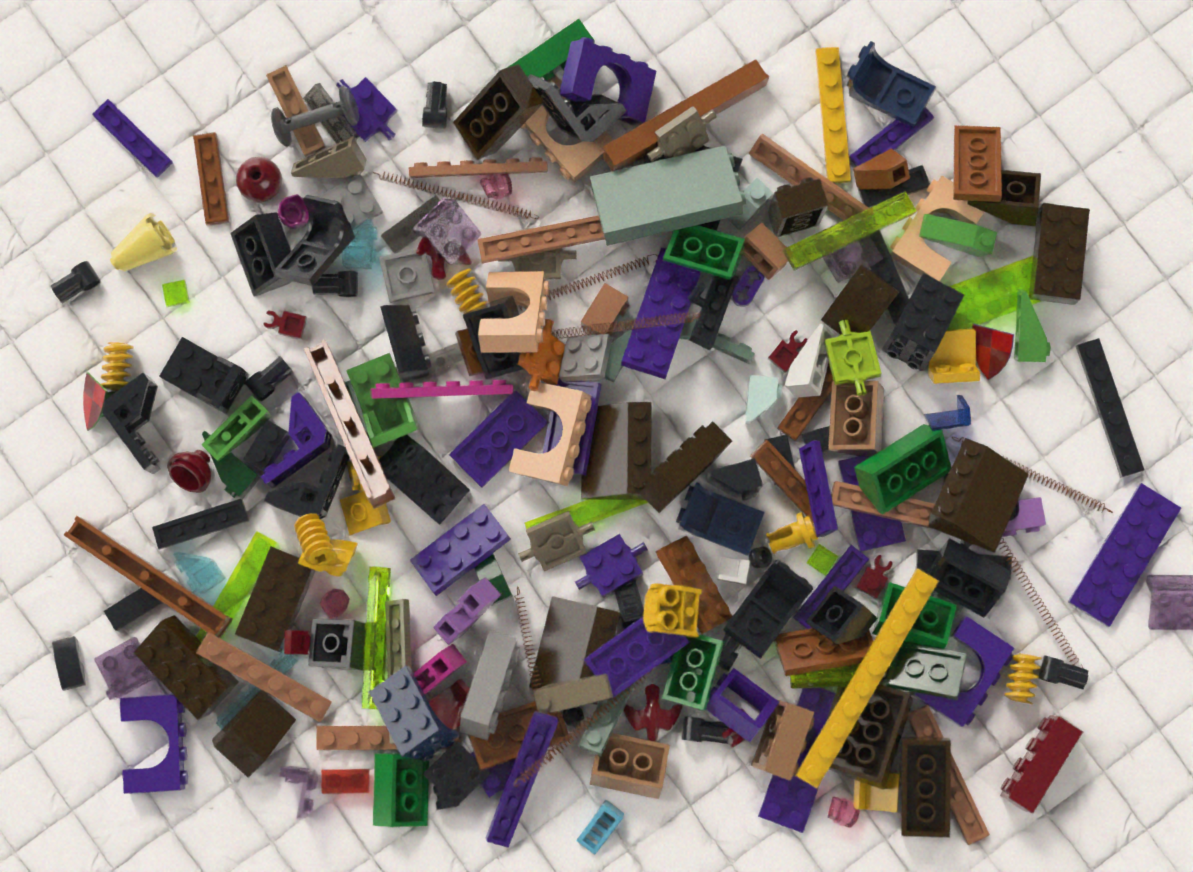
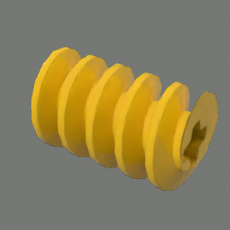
M471 268L455 274L446 284L448 288H453L450 292L451 295L457 296L454 300L455 303L458 305L462 304L459 307L461 313L471 311L488 303L487 301H479L484 295L483 293H475L480 287L479 284L471 285L476 279L475 276L467 277V274L472 271Z
M108 342L109 346H105L103 351L109 355L103 356L102 360L109 364L102 365L101 368L108 372L101 375V379L107 382L101 383V385L108 391L117 392L129 383L124 378L131 376V373L126 372L125 368L132 367V364L127 363L126 359L133 358V355L127 353V350L134 349V346L125 343Z
M314 513L300 517L295 522L294 529L306 562L310 565L320 566L332 561L335 557V551L333 550V545L330 542V537L323 520H320L319 516Z
M1023 653L1012 655V660L1017 662V664L1009 666L1015 673L1008 674V678L1014 682L1006 684V687L1012 690V692H1006L1004 696L1012 701L1033 704L1028 701V698L1035 697V694L1030 692L1029 689L1037 688V685L1031 682V679L1039 678L1037 674L1033 673V670L1040 669L1041 667L1034 662L1042 660V657Z

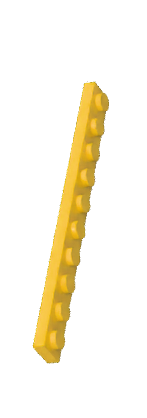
M920 569L914 571L798 769L797 777L816 788L819 787L933 592L938 580Z

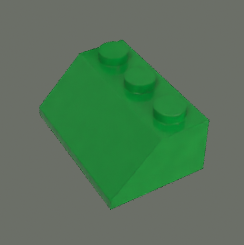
M698 225L674 230L663 260L731 280L740 264L745 239Z
M889 582L876 616L878 619L874 624L873 635H878L905 587ZM930 596L903 642L945 649L948 644L957 605Z
M698 634V637H686L689 643L674 653L662 699L705 711L724 641Z
M400 753L375 754L373 826H428L429 780L423 773L429 768V761L402 757Z

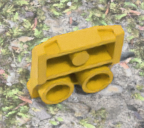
M330 539L335 551V557L332 561L320 566L310 565L306 562L302 553L298 564L319 572L326 571L332 576L340 577L346 572L349 562L354 557L358 543Z
M660 583L651 584L645 596L643 621L647 631L698 637V632H696L699 594H701L702 590Z

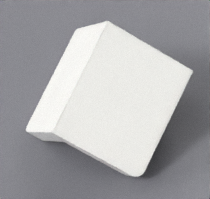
M722 557L720 559L717 580L745 585L750 560Z

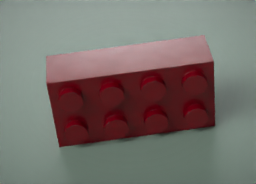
M1049 715L1048 718L1044 717L1037 728L1040 731L1036 738L1032 737L1025 747L1027 752L1023 759L1021 757L1018 758L1013 766L1015 772L1011 778L1007 777L1000 787V790H1002L1000 796L1025 812L1034 813L1083 734L1082 730L1060 716Z

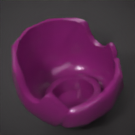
M299 194L285 197L279 203L277 214L283 225L291 229H300L309 223L308 209L303 197Z

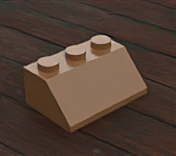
M832 381L829 451L855 456H873L881 451L884 387L879 381H864L867 394L863 396L862 394L857 396L855 383L835 385L834 381Z
M778 700V705L766 721L751 766L791 781L792 776H795L798 770L797 761L799 755L803 753L806 747L805 738L807 732L813 727L814 712Z
M612 733L601 757L595 754L589 785L659 799L663 787L670 745Z

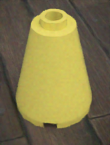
M154 213L147 214L111 252L112 258H110V261L115 269L125 272L169 256L177 251V247L173 248L172 246L175 240L162 220L157 222L153 219L156 216Z

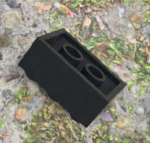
M277 212L254 215L230 233L253 297L292 282L278 278L274 272L277 266L291 252Z
M513 295L491 301L462 315L486 380L524 369L518 365L520 352L481 353L478 337L481 319H508L520 315Z
M410 305L380 306L402 382L430 376L428 368H432L429 355H424L422 347L426 346L423 333H418L416 325L420 324L417 312H412Z
M756 458L710 470L706 477L707 483L734 498L742 497V501L755 498L763 487Z
M949 538L938 552L927 574L938 580L934 588L935 592L985 618L1005 593L1012 572Z

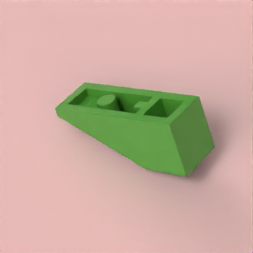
M924 214L919 237L976 257L991 255L997 236L996 231L979 225L930 214Z
M1018 289L1014 359L1018 362H1046V356H1050V342H1047V337L1027 292L1023 289Z
M251 395L201 445L217 461H220L255 434L265 424L267 419L269 420L272 416Z

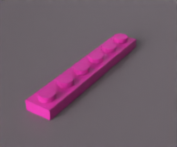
M506 379L492 380V384H483V380H470L469 385H460V381H446V386H437V382H423V386L414 387L413 382L399 383V387H390V383H376V388H370L371 398L513 394V384H506Z

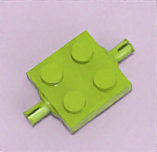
M842 320L839 322L842 334L835 338L825 339L824 341L834 384L855 383L857 396H861V394L863 396L867 394L864 381L881 377L882 374L871 331L863 333L851 332L849 320H845V322Z

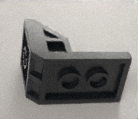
M532 74L528 76V79L544 101L543 107L558 128L580 141L594 142L627 111L621 103L601 94H592L590 101L578 103L567 98L563 99L560 96V88L554 82L549 83L543 77L538 78Z
M184 337L180 339L159 375L163 380L226 415L250 376L242 367L212 354Z
M143 372L104 401L102 414L141 467L154 475L161 470L157 464L160 460L152 450L150 451L148 448H145L144 444H146V441L139 432L136 433V430L150 420L158 385Z
M338 444L336 449L332 448L328 457V461H330L328 470H323L319 483L322 484L321 487L301 481L268 492L264 502L299 517L310 513L317 514L320 520L327 517L346 470L347 462L350 460L346 447ZM315 495L313 501L310 502L311 496Z

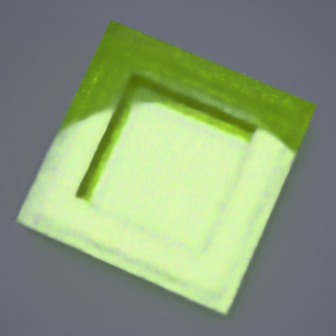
M185 279L162 284L167 308L190 303Z
M818 544L806 564L826 576L839 556Z

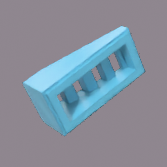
M605 800L576 841L596 855L622 821L625 814L612 803ZM604 811L611 815L613 818H615V820H612L610 817L604 814ZM600 818L605 823H607L609 825V828H606L603 824H601L598 821V819ZM594 826V827L597 828L599 831H601L604 835H603V836L599 835L597 832H595V831H594L593 829H591V828ZM587 834H589V835L592 836L594 839H596V840L598 841V843H597V844L593 843L591 840H589V839H588L587 837H585V836H586Z

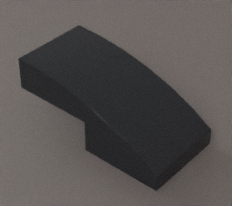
M72 636L53 641V653L61 689L66 691L85 686L84 665L80 661L78 639Z

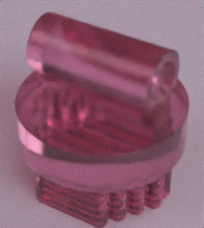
M491 174L489 179L482 178L480 180L487 198L503 199L513 192L512 180L508 174Z
M334 588L322 596L319 604L329 618L333 619L341 616L346 611L350 598L343 589Z
M834 796L832 797L827 817L832 819L837 825L852 828L858 821L860 810L854 807L852 801Z

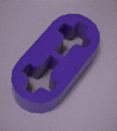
M754 265L749 266L745 270L733 291L732 300L736 306H748L763 283L765 276ZM757 271L760 280L755 279L752 285L748 284L750 280L748 273L753 274ZM746 287L749 289L746 297L749 299H743L741 302L738 300L739 296L736 293H742Z

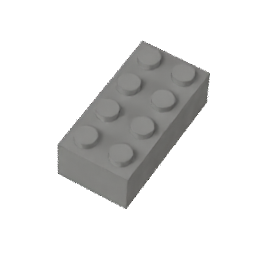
M492 630L489 631L461 714V733L487 741L490 733H495L498 724V712H502L505 702V690H509L512 681L511 675L513 669H516L519 659L520 647H517L516 637Z

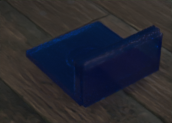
M956 395L957 410L924 414L932 431L971 425L970 407L963 395Z

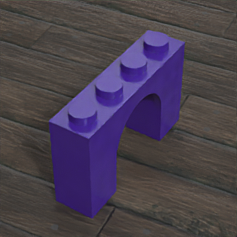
M583 37L581 40L572 41L561 83L560 96L577 103L590 101L596 75L602 66H606L613 71L619 83L617 102L621 103L627 110L618 120L630 125L645 123L657 71L650 68L649 64L645 62L631 60V56L627 54L613 52L611 47L599 46L594 43L593 39Z
M968 616L962 617L951 637L973 651L977 656L981 667L977 683L968 691L959 693L958 700L916 692L912 694V696L958 727H964L965 724L968 726L976 715L973 711L977 705L981 706L988 697L986 691L990 685L995 686L1001 677L999 671L1003 665L1006 667L1013 659L1012 655H1014L1012 654L1013 646Z
M173 694L120 698L121 722L154 721L164 728L169 739L168 752L158 765L151 768L122 770L123 794L184 790L185 785H188V771L184 770V761H187V747L183 746V737H186V723H182V713H185V706Z

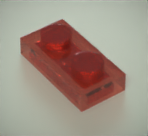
M322 769L321 794L370 793V769Z

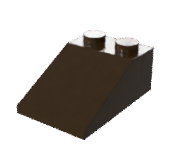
M1001 170V202L968 201L967 204L1010 224L1036 227L1041 173Z
M861 264L824 314L821 321L840 335L842 332L839 322L842 320L844 322L849 320L851 332L863 333L871 331L900 291Z
M260 689L212 739L213 746L249 778L266 761L296 719L273 697Z

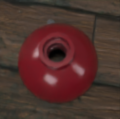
M252 157L244 161L239 167L236 174V185L241 195L247 200L257 203L266 202L274 198L279 192L282 185V174L272 160L265 157ZM256 172L260 173L261 177L254 180L253 174Z
M204 451L180 452L168 461L167 469L169 475L180 488L189 492L201 493L210 485V457Z

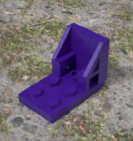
M300 392L291 397L288 434L299 449L297 451L295 449L290 450L283 456L284 460L279 464L273 463L263 470L265 474L261 478L271 488H275L328 450L331 445L332 434Z

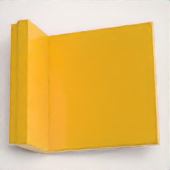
M365 491L340 499L350 535L391 522L387 505L384 504L374 509Z
M890 773L884 790L855 780L853 808L858 810L898 812L900 774Z

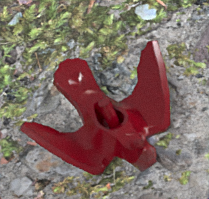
M449 221L441 224L436 237L433 238L425 234L416 250L418 256L427 254L431 257V275L436 280L446 278L444 269L446 259H454L464 265L472 264L469 255L458 241L447 240L450 227Z
M650 684L645 688V709L636 710L633 706L626 704L623 712L635 730L646 729L647 740L657 742L659 729L671 730L680 716L683 705L676 704L669 710L661 709L659 705L660 688L655 684Z

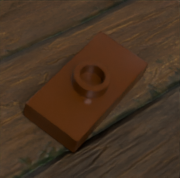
M468 329L455 332L469 376L483 373Z

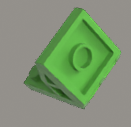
M390 352L346 370L363 410V418L373 448L418 430L419 423L408 397H370V388H376V383H390V387H399V383H402Z

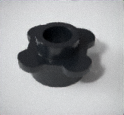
M581 707L563 710L564 722L575 729L576 726L580 727L581 721L584 720V713Z

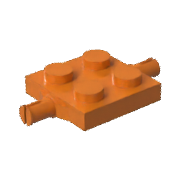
M545 319L543 342H539L538 351L520 352L518 365L526 369L531 375L528 387L531 391H538L540 381L550 385L558 383L566 344L552 335L554 321L551 319Z

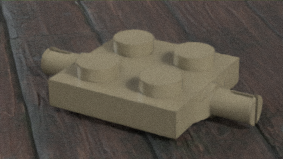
M692 106L655 131L658 147L647 153L651 162L661 155L668 159L693 153L709 142L706 125L717 118L714 111L710 110L700 117L698 111Z
M560 248L499 260L498 262L512 261L515 272L544 271L545 280L561 279L563 260H577L576 250L563 251Z
M569 511L526 529L531 548L518 553L519 558L523 562L535 557L545 572L586 554L583 535L595 531L592 522L578 527L573 522Z

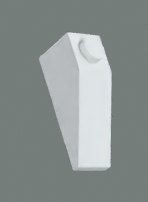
M819 324L790 365L785 387L797 398L821 395L829 362L824 341L825 339L835 338V335L825 324Z

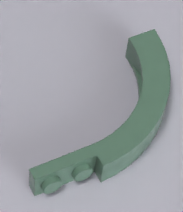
M697 319L684 323L679 339H690ZM632 330L625 332L611 344L604 379L614 383L624 367L621 366V361ZM718 333L712 348L749 365L751 364L755 353L752 352L750 346L739 343V345L730 342V337Z

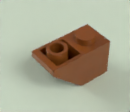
M889 149L853 168L858 189H891L910 179L907 159L893 149Z

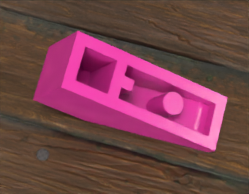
M451 644L414 672V675L423 693L426 695L466 664L467 661L456 646Z

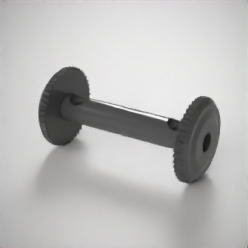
M345 86L340 87L339 102L286 118L278 107L273 108L271 123L278 141L288 147L291 145L290 131L344 114L350 125H357L359 111L350 89Z

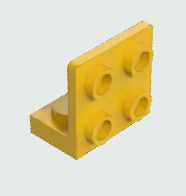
M974 329L946 330L935 354L928 363V376L933 384L980 381V371L976 367V331Z

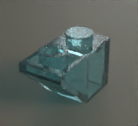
M367 219L354 231L355 238L342 252V265L345 269H372V263H376L377 250L373 249V240L378 238V227L374 226L372 219Z
M175 552L173 554L176 558L174 561L175 566L181 573H186L189 578L187 584L193 592L198 591V593L204 594L226 579L212 558L182 552Z

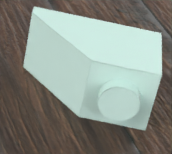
M758 177L743 190L746 198V204L743 205V214L726 218L739 231L773 197L774 193Z
M750 375L745 424H751L775 404L776 398H781L782 384H778L777 377Z

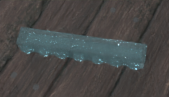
M283 649L279 653L280 657L277 660L271 661L268 666L285 675L300 658L296 654H284ZM249 684V689L238 695V700L235 703L232 702L227 707L228 710L225 714L222 712L216 718L218 721L215 724L222 729L258 693L259 688Z

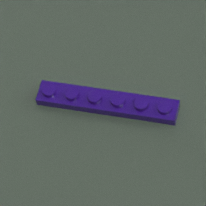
M534 712L486 834V842L509 848L539 772L533 766L537 773L535 774L531 770V764L535 765V761L539 763L538 758L542 759V755L545 756V752H547L558 724L557 717ZM528 767L531 768V769H529V770H530L531 774L533 775V777H532L531 775H529V774L526 772V774H527V776L529 777L530 780H528V779L524 776V775H525L524 770L528 771ZM521 773L524 774V775H522V776H523V778L525 779L526 783H525L523 780H521V779L517 780L518 778L521 777Z

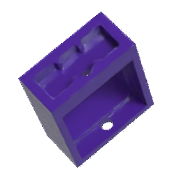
M733 668L728 675L723 673L716 684L719 688L714 686L711 689L706 710L748 742H751L774 711L779 701ZM726 687L760 711L755 720L721 695Z

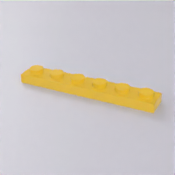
M839 47L816 48L815 57L826 177L834 184L849 183L851 175Z

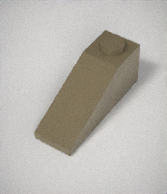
M351 137L295 162L291 175L292 177L346 178L351 175L354 177L364 171L367 159L355 138Z
M607 674L548 684L533 691L538 712L543 714L613 697Z

